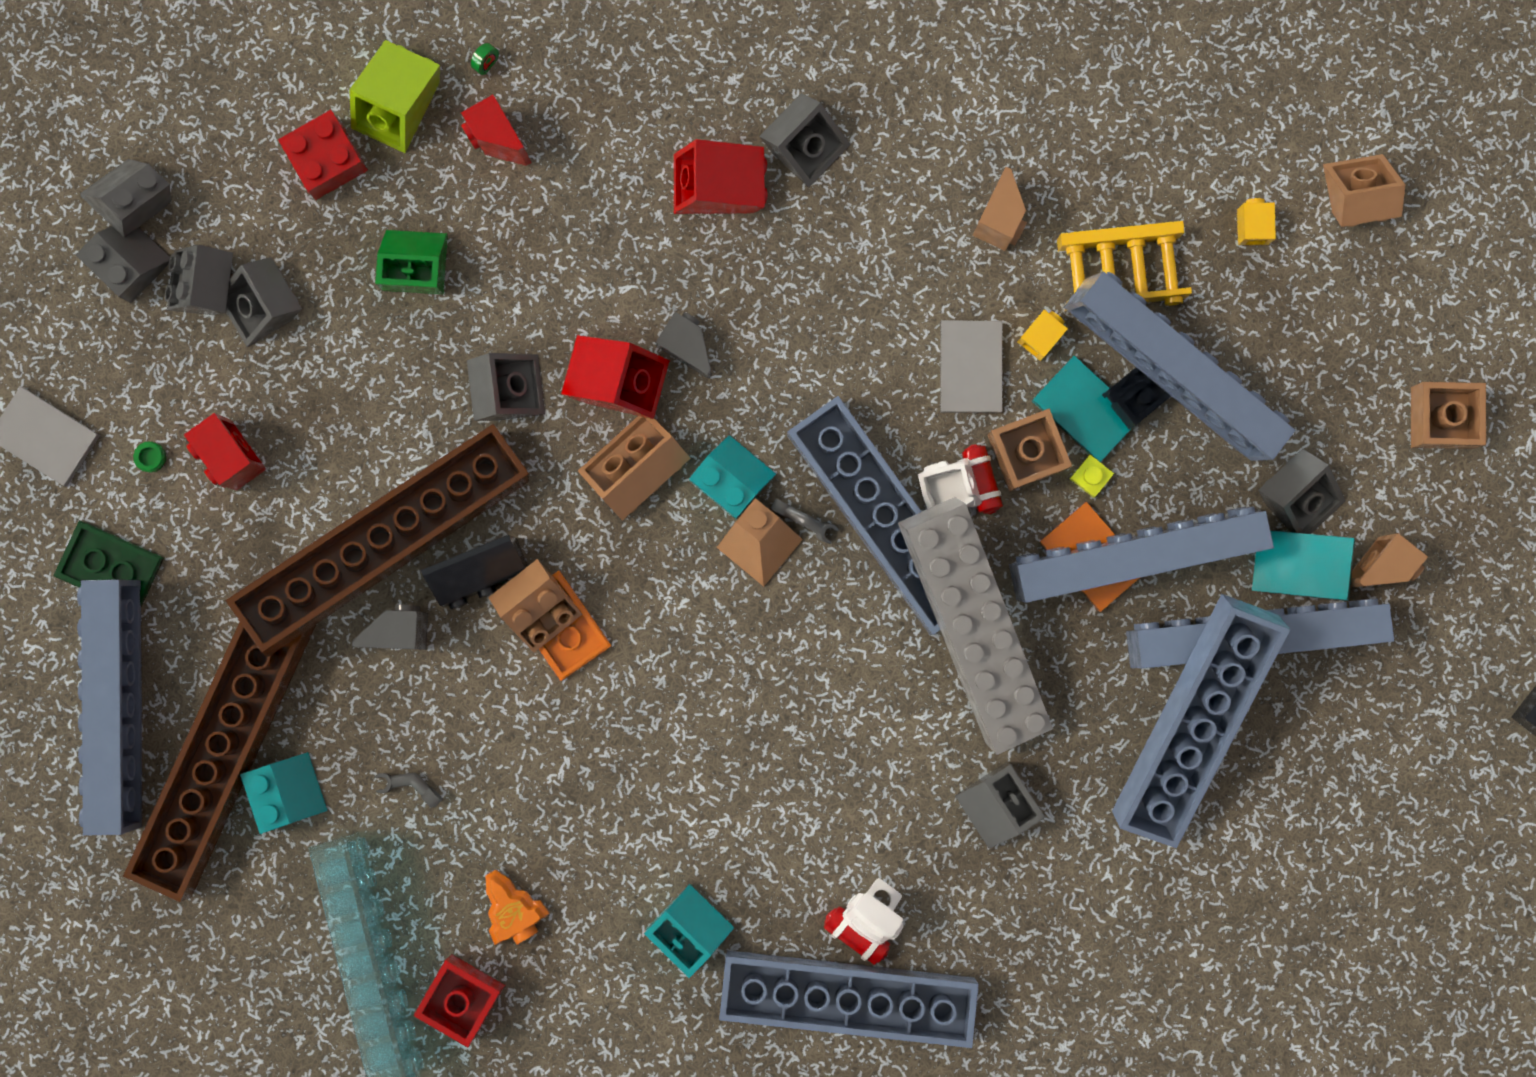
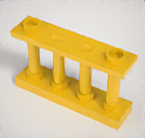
M1183 221L1061 233L1057 238L1058 252L1066 251V254L1070 255L1074 293L1085 280L1082 257L1085 249L1097 248V252H1100L1102 272L1104 271L1106 274L1111 272L1115 275L1113 250H1115L1116 245L1127 244V249L1131 250L1135 292L1143 297L1147 303L1164 301L1165 306L1179 305L1183 303V299L1192 294L1191 287L1178 288L1173 244L1176 243V239H1179L1185 233ZM1157 241V245L1161 246L1166 290L1148 292L1143 247L1146 246L1145 242Z

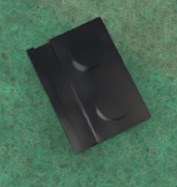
M1136 367L1102 394L1104 398L1107 397L1112 403L1110 406L1129 430L1171 397V395Z

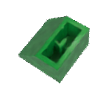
M386 230L377 253L375 284L382 291L444 295L448 234Z

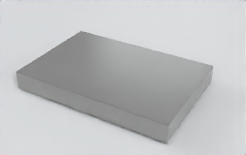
M941 320L940 413H1002V321Z
M21 386L0 417V446L65 487L69 485L100 437L93 430Z

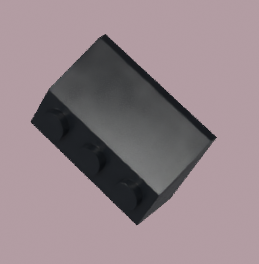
M508 534L420 571L438 604L441 607L449 606L451 610L468 604L466 599L468 597L478 594L479 598H483L495 593V586L509 582L528 565L517 538Z

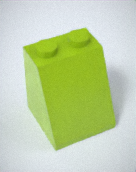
M385 40L349 89L351 129L406 153L440 83V65L429 58L407 50L401 45Z

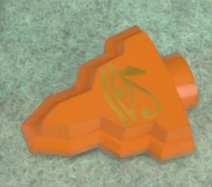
M498 870L485 875L486 894L492 903L488 912L492 923L489 933L494 945L513 938L517 945L536 934L538 930L535 924L550 914L542 901L533 900L527 891L516 889L511 879Z

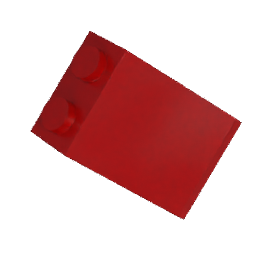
M695 139L674 154V214L755 213L764 208L768 197L767 188L764 186V175L767 171L764 147Z
M577 335L561 394L583 403L654 419L670 360L629 342Z

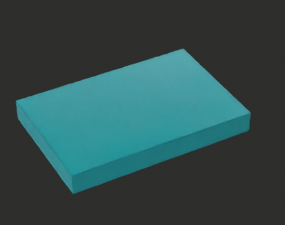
M1075 356L1063 366L1032 400L1042 411L1050 408L1055 423L1099 462L1130 431L1110 406L1112 405L1110 400L1102 396L1109 387Z
M1270 531L1274 548L1256 552L1252 591L1349 601L1355 538Z

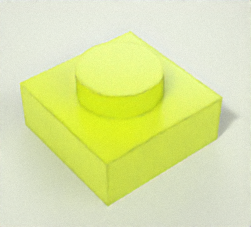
M1088 455L1070 480L1091 497L1095 498L1114 473L1092 455Z

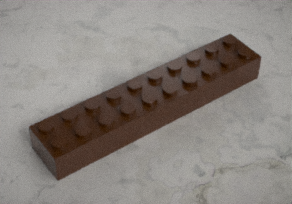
M492 424L225 601L261 653L269 657L528 483L529 473L495 425Z
M239 622L123 877L178 902L193 896L242 789L243 782L240 774L250 771L316 625L269 657H266L261 653L243 625Z

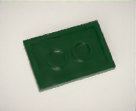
M79 520L53 576L78 588L81 587V580H141L140 606L142 607L164 557Z

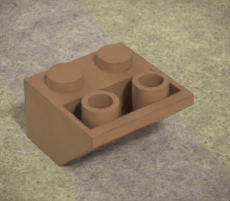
M538 559L488 597L500 618L534 653L583 615L556 579Z

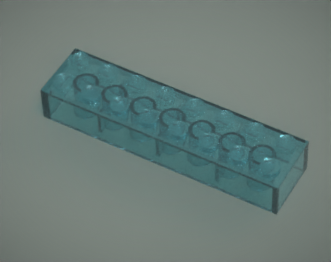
M355 832L310 846L308 849L366 1077H419L421 1074L420 1070L423 1069V1059L420 1051L414 1050L412 1039L416 1037L415 1028L412 1020L407 1021L404 1010V1008L408 1007L406 993L403 989L399 990L396 979L400 977L398 962L396 959L391 960L388 947H392V938L389 929L383 928L381 917L384 916V906L382 900L375 897L373 886L377 885L375 872L372 867L368 868L365 858V856L369 855L367 841L364 837L360 838L359 832Z

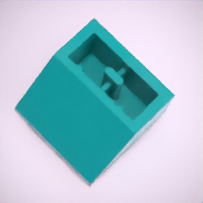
M689 884L646 928L644 935L690 978L715 952L734 929V926Z

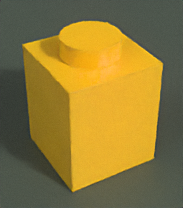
M1252 198L1246 200V203H1243L1237 209L1238 245H1269L1276 239L1275 202L1265 203L1263 198Z
M1043 310L1017 343L1041 361L1068 328L1063 325L1065 321L1053 311L1048 313L1046 310Z

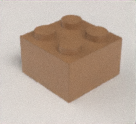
M1422 382L1411 387V448L1475 449L1486 445V383Z
M1050 408L991 430L987 435L1009 492L1072 467Z

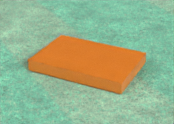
M1085 502L1039 543L1045 550L1064 546V548L1070 547L1071 551L1077 549L1076 543L1100 540L1101 544L1107 543L1106 537L1115 534L1092 507ZM1139 578L1082 590V592L1096 609L1101 612Z
M558 570L552 576L583 614L539 649L559 680L563 681L612 645L561 571Z

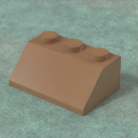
M638 416L583 465L578 472L623 521L691 458L655 419Z

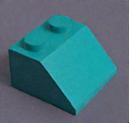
M729 435L706 457L691 475L689 481L737 520L776 473Z
M309 752L240 774L259 834L328 811Z

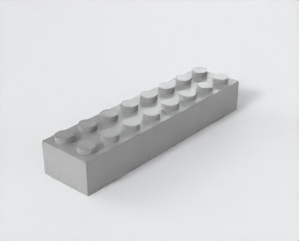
M954 497L898 522L986 745L998 755L1052 730V724L966 503Z

